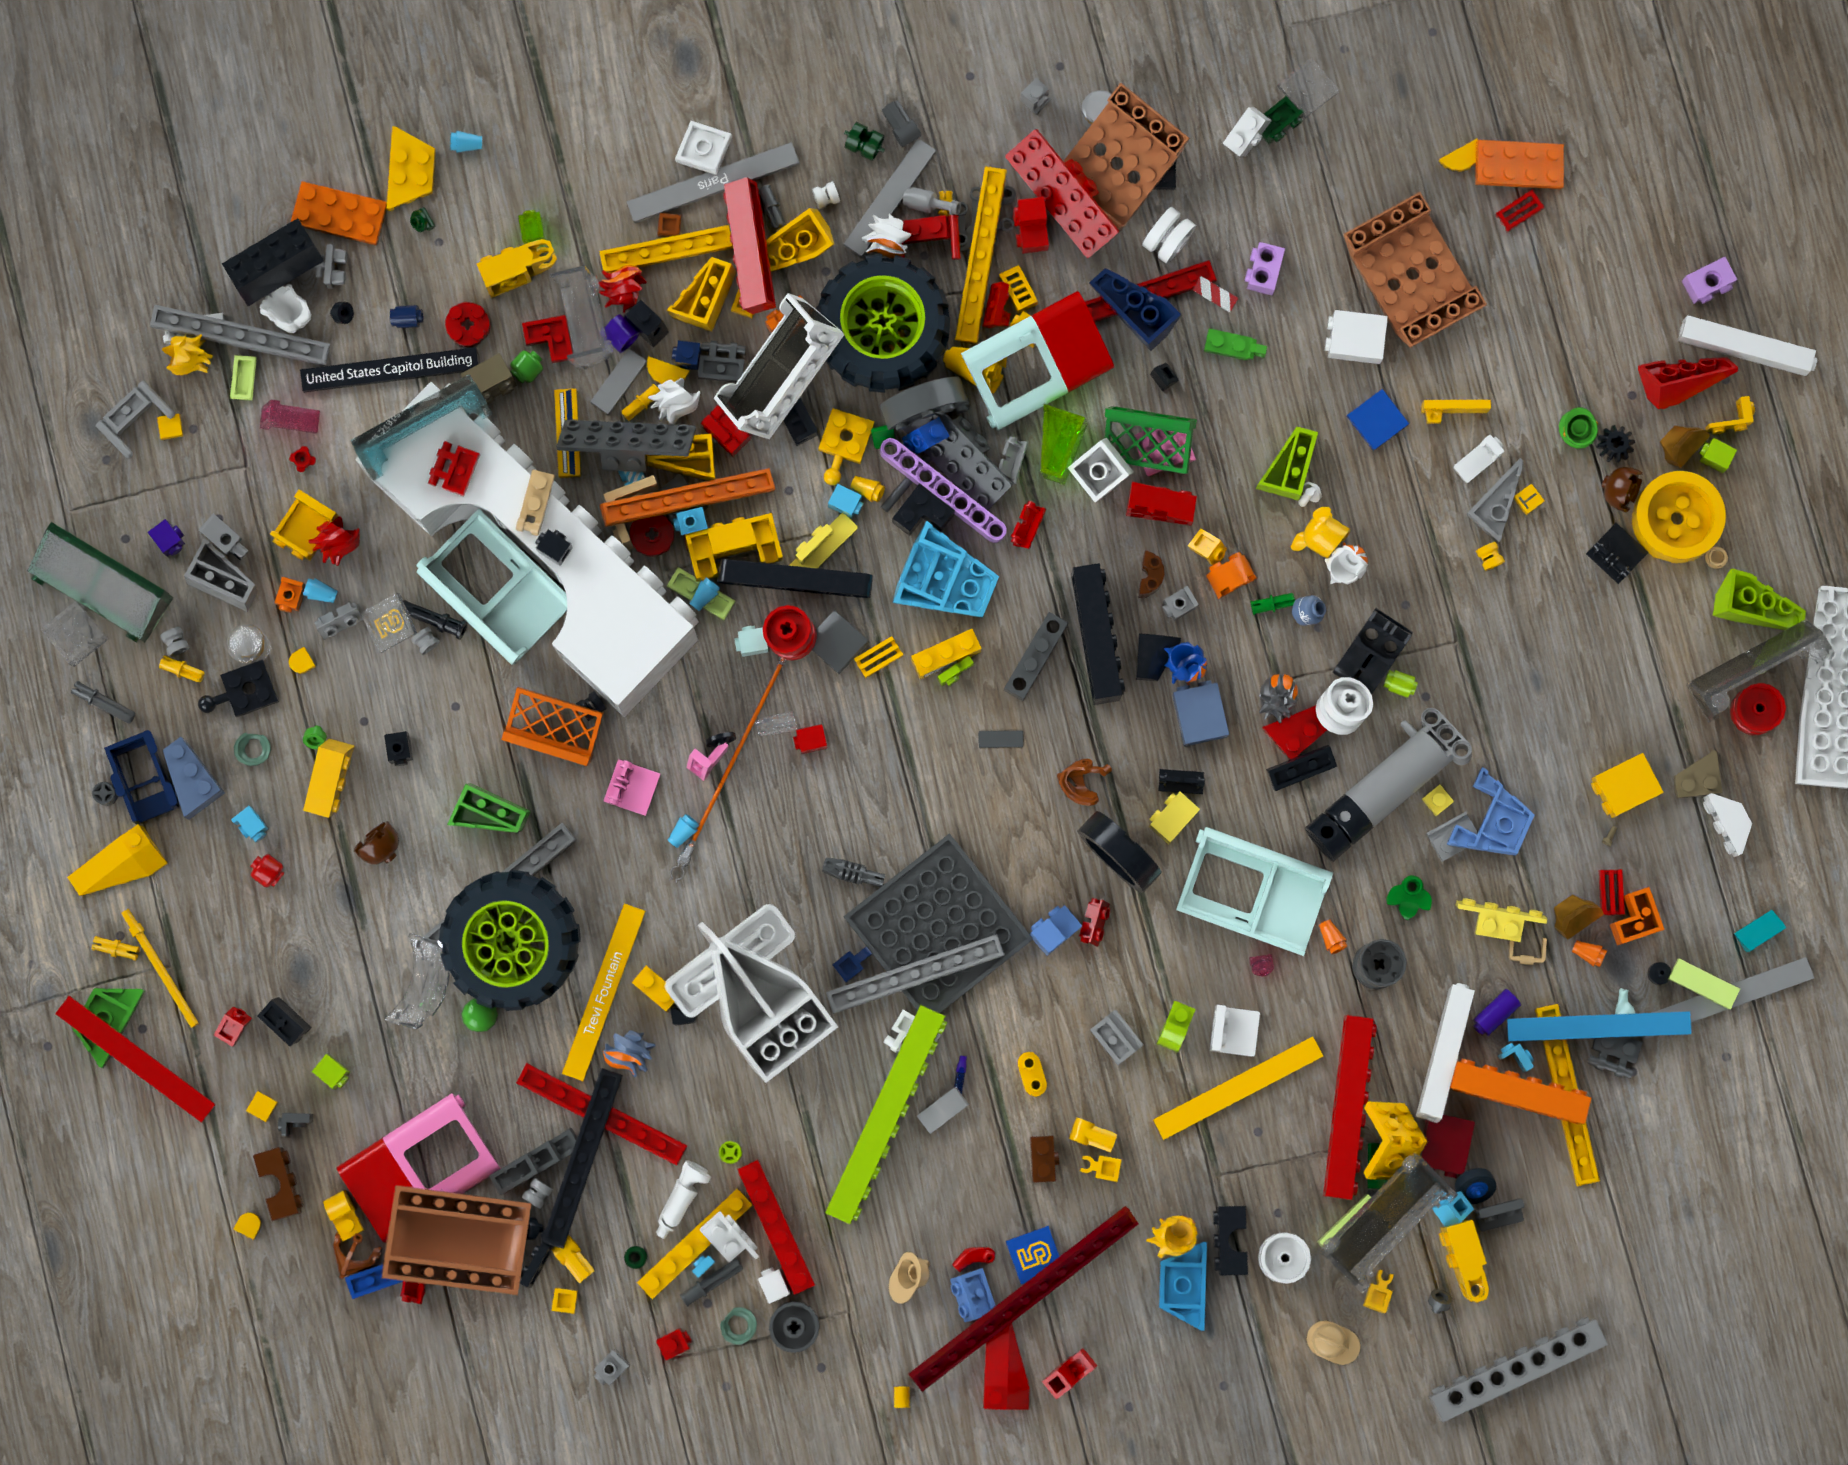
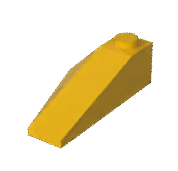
M808 208L766 240L770 270L772 272L816 258L835 245L830 227L818 209Z

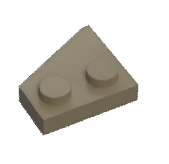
M1717 750L1710 752L1673 777L1676 799L1722 793Z

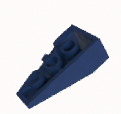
M1106 268L1089 282L1092 288L1150 351L1168 336L1182 316L1166 298L1158 296Z

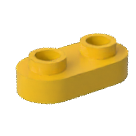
M1025 1052L1018 1059V1069L1025 1091L1030 1096L1037 1097L1046 1091L1047 1082L1039 1057L1033 1052ZM1027 1059L1033 1061V1066L1030 1068L1025 1066V1060ZM1033 1081L1040 1083L1038 1089L1032 1088L1031 1083Z

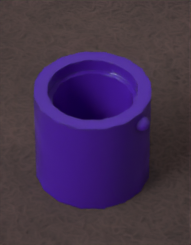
M619 314L604 327L601 335L619 353H622L637 340L640 332Z

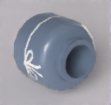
M1314 595L1296 599L1292 607V616L1302 626L1321 622L1326 613L1324 602Z

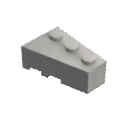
M204 538L184 575L186 583L248 612L258 593L255 584Z

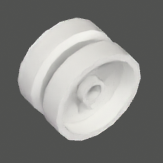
M1173 207L1166 210L1142 244L1150 252L1156 251L1162 245L1158 252V258L1166 264L1183 249L1196 228V224L1189 219L1182 220L1177 225L1181 213Z
M1341 677L1334 680L1317 700V718L1328 731L1338 735H1348L1355 732L1372 712V695L1368 688L1360 681L1350 677Z
M1290 1233L1273 1234L1265 1239L1260 1246L1258 1253L1259 1267L1264 1275L1272 1281L1285 1284L1296 1282L1304 1277L1310 1267V1250L1305 1241L1297 1235ZM1283 1254H1286V1257L1289 1258L1288 1262H1282L1281 1256Z

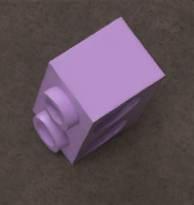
M1259 242L1257 248H1253L1250 261H1254L1252 269H1247L1245 282H1248L1247 289L1273 295L1285 248ZM1269 254L1272 257V261H1263L1261 255ZM1262 274L1266 277L1267 281L1260 283L1256 280L1255 276Z

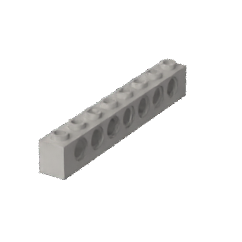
M1588 1317L1575 1322L1577 1326L1568 1329V1327L1561 1328L1555 1332L1556 1336L1550 1339L1547 1336L1536 1340V1345L1529 1349L1527 1346L1515 1350V1355L1508 1359L1506 1356H1502L1494 1360L1495 1365L1491 1367L1481 1366L1473 1370L1474 1375L1467 1378L1465 1375H1462L1452 1380L1454 1384L1446 1388L1445 1385L1434 1388L1432 1390L1433 1394L1428 1397L1439 1421L1445 1422L1608 1345L1597 1320H1589ZM1577 1333H1581L1584 1338L1583 1343L1579 1346L1575 1345L1573 1337ZM1559 1342L1563 1346V1352L1560 1355H1555L1553 1346ZM1536 1352H1540L1543 1357L1539 1365H1535L1532 1361V1356ZM1515 1362H1520L1522 1365V1371L1518 1375L1513 1374L1511 1369ZM1498 1371L1502 1376L1501 1382L1493 1384L1491 1375ZM1475 1381L1481 1384V1390L1477 1394H1473L1470 1390L1471 1384ZM1454 1391H1458L1461 1396L1460 1401L1456 1404H1452L1450 1401V1394Z

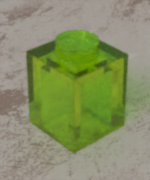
M527 210L522 215H518L523 244L541 239L546 240L540 211Z

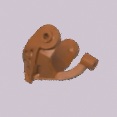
M1081 759L1064 769L1062 773H1058L1057 779L1068 798L1075 803L1092 806L1099 802V797L1096 792L1087 789L1084 784L1083 774L1100 773L1102 776H1106L1112 772V768L1108 764L1103 767L1093 766L1092 760ZM1067 778H1071L1076 786L1074 787Z
M338 1231L334 1237L333 1247L340 1272L339 1278L341 1279L350 1274L369 1269L379 1260L382 1254V1247L379 1246L374 1248L368 1260H351L357 1245L362 1242V1235L356 1233L353 1236L354 1242L347 1257L340 1250L342 1239Z

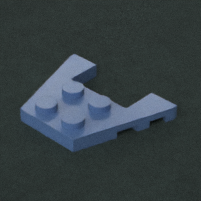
M1482 767L1472 787L1493 797L1477 834L1456 824L1447 845L1516 856L1535 815L1514 795L1509 794L1503 788V785L1498 780L1493 779L1488 774L1489 771Z

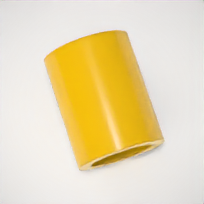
M910 1386L894 1387V1408H910Z

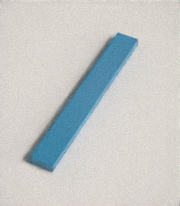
M1690 1011L1507 1019L1508 1041L1692 1034Z

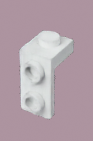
M1490 434L1480 445L1456 463L1453 468L1466 483H1469L1504 453V446L1497 437L1493 438Z

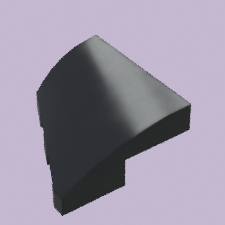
M1139 633L1136 680L1158 681L1166 668L1164 665L1169 658L1164 648L1179 645L1181 638Z

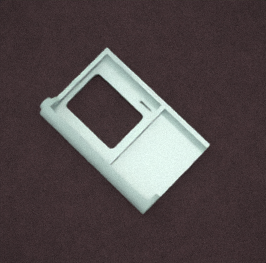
M480 509L432 557H424L416 565L418 567L416 573L511 665L518 662L567 611L566 593ZM469 534H474L513 572V577L484 605L442 566V561Z

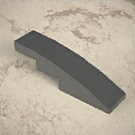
M573 1129L566 1130L552 1140L545 1142L491 1174L489 1177L499 1195L505 1194L570 1156L577 1140Z

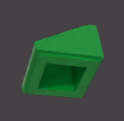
M887 425L872 428L871 430L875 449H880L884 440L888 438L895 439L894 429L888 430Z

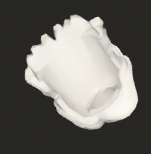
M291 284L278 288L270 293L271 297L266 296L265 300L261 301L260 313L267 316L271 321L275 322L277 327L288 333H294L298 329L305 327L311 320V312L307 301L295 293Z

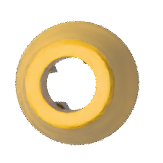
M858 476L853 478L850 486L871 502H879L885 491V486L881 485V482Z

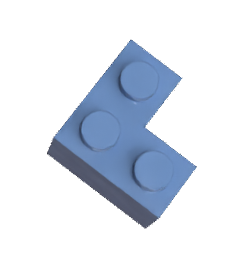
M1065 905L1062 908L1056 906L1048 913L1050 918L1045 921L1041 918L1030 928L1032 930L1031 937L1046 956L1082 927Z

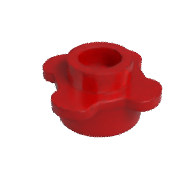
M302 446L289 457L290 461L294 462L297 466L298 472H304L308 466L316 463V458L311 456L309 448L306 446Z

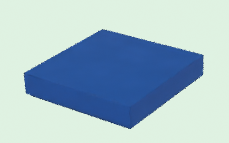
M1383 389L1346 416L1373 451L1409 425V422Z

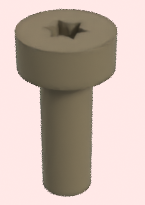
M1612 826L1607 837L1603 838V844L1607 846L1612 845L1613 842L1611 840L1617 827Z

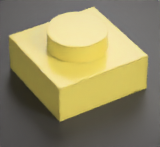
M1438 785L1422 798L1435 816L1454 802L1441 785Z

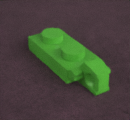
M1209 328L1204 351L1242 360H1253L1254 356L1265 357L1267 346L1256 344L1257 339Z

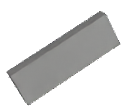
M628 349L590 403L609 416L646 366L647 361Z

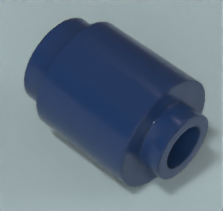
M418 305L396 306L395 309H390L392 327L414 328L419 327L420 323H423V310L419 309Z

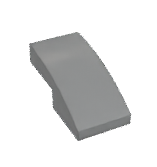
M955 1086L917 1115V1117L931 1134L969 1104Z

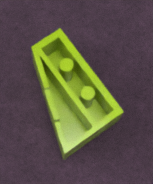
M1296 427L1258 483L1256 489L1299 500L1318 432Z

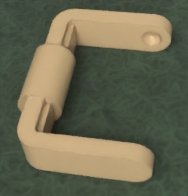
M1547 938L1542 939L1541 958L1526 955L1513 956L1514 941L1509 940L1508 958L1511 961H1519V964L1525 965L1543 963L1546 959Z

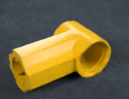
M1076 1117L1068 1139L1086 1146L1089 1144L1111 1153L1117 1134L1096 1127L1094 1123Z
M568 1235L564 1249L555 1246L551 1249L559 1262L568 1268L579 1283L595 1271L582 1255L581 1249L570 1235Z

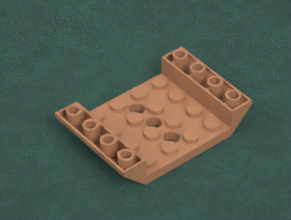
M1122 83L1107 100L1109 103L1063 161L1065 163L1072 158L1082 166L1083 173L1095 182L1100 193L1093 199L1117 227L1119 232L1178 159L1190 139ZM1099 143H1103L1106 146V153L1103 156H1099L1095 152V147ZM1115 157H1120L1123 160V167L1119 170L1114 169L1112 166V161ZM1134 170L1140 174V181L1136 184L1129 180V175Z
M1421 192L1344 233V238L1354 264L1385 316H1388L1387 320L1396 335L1410 348L1487 306L1477 286L1471 287L1429 216L1431 209ZM1434 259L1437 262V268L1429 269L1426 266V260ZM1408 270H1416L1418 278L1416 280L1409 279L1407 277ZM1396 280L1399 283V289H1389L1388 281Z

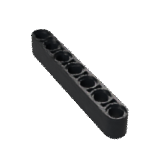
M722 559L719 561L717 582L726 585L871 598L873 575Z

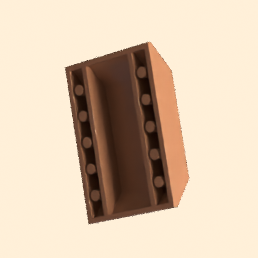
M395 1186L382 1278L518 1295L531 1203Z

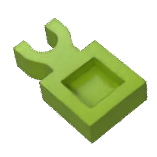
M967 656L938 675L937 679L942 686L945 684L950 686L960 679L958 676L972 667L974 662L970 656Z

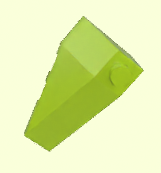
M1732 568L1715 594L1713 616L1734 622L1803 633L1806 611L1788 598H1783L1775 593L1774 589L1769 585L1765 586L1759 582L1753 574Z

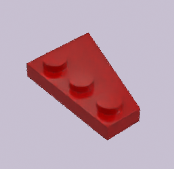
M1316 705L1293 714L1289 718H1283L1281 723L1276 721L1262 727L1289 760L1301 754L1327 731L1317 718Z

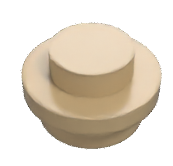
M1712 547L1706 552L1705 561L1709 567L1720 569L1726 565L1728 555L1723 548Z

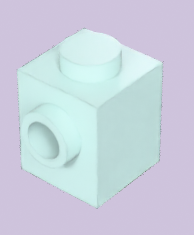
M755 626L743 627L742 631L738 632L739 638H734L736 651H741L742 657L769 652L763 636V627L756 629Z

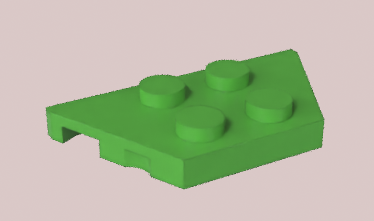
M94 988L84 1006L122 1034L145 990ZM72 1028L83 1042L87 1051L91 1053L97 1065L104 1068L111 1055L75 1028Z

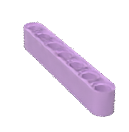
M888 438L883 441L880 454L886 462L917 486L920 483L953 508L957 517L988 541L998 543L1003 540L1006 534V526L1002 521L894 438ZM893 445L897 451L895 454L889 455L885 452L884 447ZM909 458L914 462V466L909 469L905 468L902 465V460ZM922 472H928L932 478L929 482H923L919 475ZM939 486H946L949 494L941 496L937 492V488ZM958 499L964 500L967 505L966 508L962 510L956 508L955 501ZM974 513H981L984 521L976 523L973 521L972 515ZM991 527H999L1002 535L999 537L992 536L990 533Z

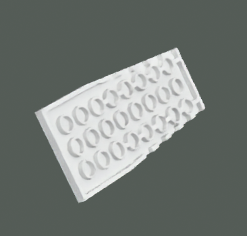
M1821 586L1818 589L1799 717L1795 784L1848 789V588Z

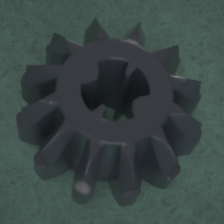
M1612 425L1610 430L1605 428L1603 430L1604 435H1599L1597 438L1602 443L1597 444L1596 447L1597 449H1603L1600 453L1601 457L1605 454L1608 455L1607 462H1610L1614 457L1615 462L1619 463L1621 458L1627 460L1629 458L1628 453L1634 452L1631 445L1635 443V440L1628 439L1632 435L1630 431L1626 434L1623 433L1625 430L1624 426H1621L1619 430H1617L1616 425ZM1614 440L1619 442L1617 444L1620 445L1618 448L1613 447L1614 443L1612 442Z

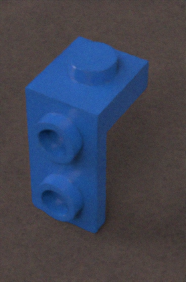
M940 417L902 437V441L906 448L917 455L950 436Z

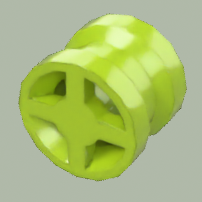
M727 1141L719 1148V1157L725 1163L734 1164L742 1156V1149L736 1142Z

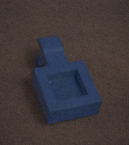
M867 946L855 956L849 951L832 965L847 983L864 969L860 963L870 957L872 953Z

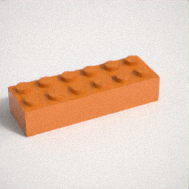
M1461 1059L1460 1062H1456L1449 1090L1578 1125H1584L1586 1122L1592 1098L1586 1096V1091L1571 1089V1092L1564 1090L1565 1086L1556 1083H1549V1086L1543 1085L1541 1079L1527 1077V1080L1519 1078V1073L1505 1071L1502 1074L1497 1072L1498 1068L1483 1065L1480 1068L1475 1066L1474 1061Z

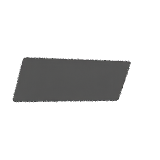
M1023 731L978 732L979 748L1023 747Z

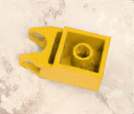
M541 239L516 248H505L501 251V254L494 257L492 255L485 256L476 264L488 293L493 298L532 282L530 277L553 267L557 257L551 242ZM543 244H544V245H547L549 248H547V247L538 248V247H539L540 245H543ZM544 252H549L546 256H540ZM552 257L551 262H549V263H547V264L544 263V262H547V261Z
M1463 1220L1458 1224L1440 1227L1442 1233L1438 1234L1442 1246H1446L1449 1254L1446 1255V1261L1449 1268H1453L1463 1296L1470 1302L1474 1301L1475 1303L1486 1300L1489 1287L1482 1265L1487 1263L1473 1220ZM1477 1284L1479 1294L1474 1297L1471 1293V1288Z

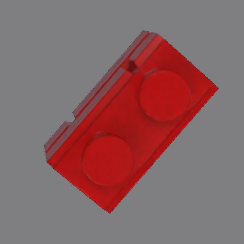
M719 405L700 423L701 427L708 434H712V438L732 457L751 440V435L748 432L739 430ZM726 406V408L731 412V414L735 416V414Z

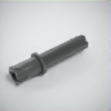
M79 681L74 684L76 688H72L71 694L87 701L88 705L93 704L128 724L133 721L136 714L134 711L100 694L98 689L93 690Z
M734 1259L701 1282L696 1281L697 1284L680 1294V1297L688 1307L702 1296L706 1297L708 1292L741 1272L743 1266L738 1259Z

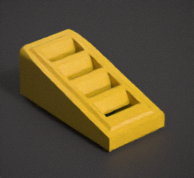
M1019 265L999 274L1002 282L1010 285L1019 281L1022 282L1021 285L1011 288L1009 285L1008 290L1009 297L1017 314L1038 305V300ZM1015 273L1019 276L1010 281L1006 279ZM1025 288V290H1026L1025 292H1023V293H1021V294H1019V295H1015L1014 292H1017V291H1019V290ZM1029 296V299L1019 303V299Z

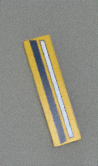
M576 388L554 390L557 442L564 421L578 420ZM557 450L558 477H581L580 452Z

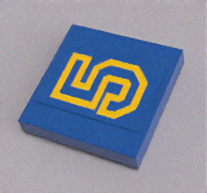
M1049 1226L1005 1241L1020 1284L1029 1281L1059 1257Z

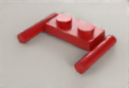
M958 215L903 220L902 230L911 233V237L901 243L902 245L951 238L952 260L961 259Z

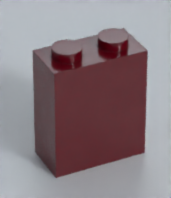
M1444 1114L1438 1123L1426 1120L1423 1135L1428 1142L1417 1160V1166L1422 1167L1421 1171L1435 1174V1171L1439 1170L1444 1172V1176L1457 1179L1458 1175L1463 1174L1466 1169L1475 1122Z

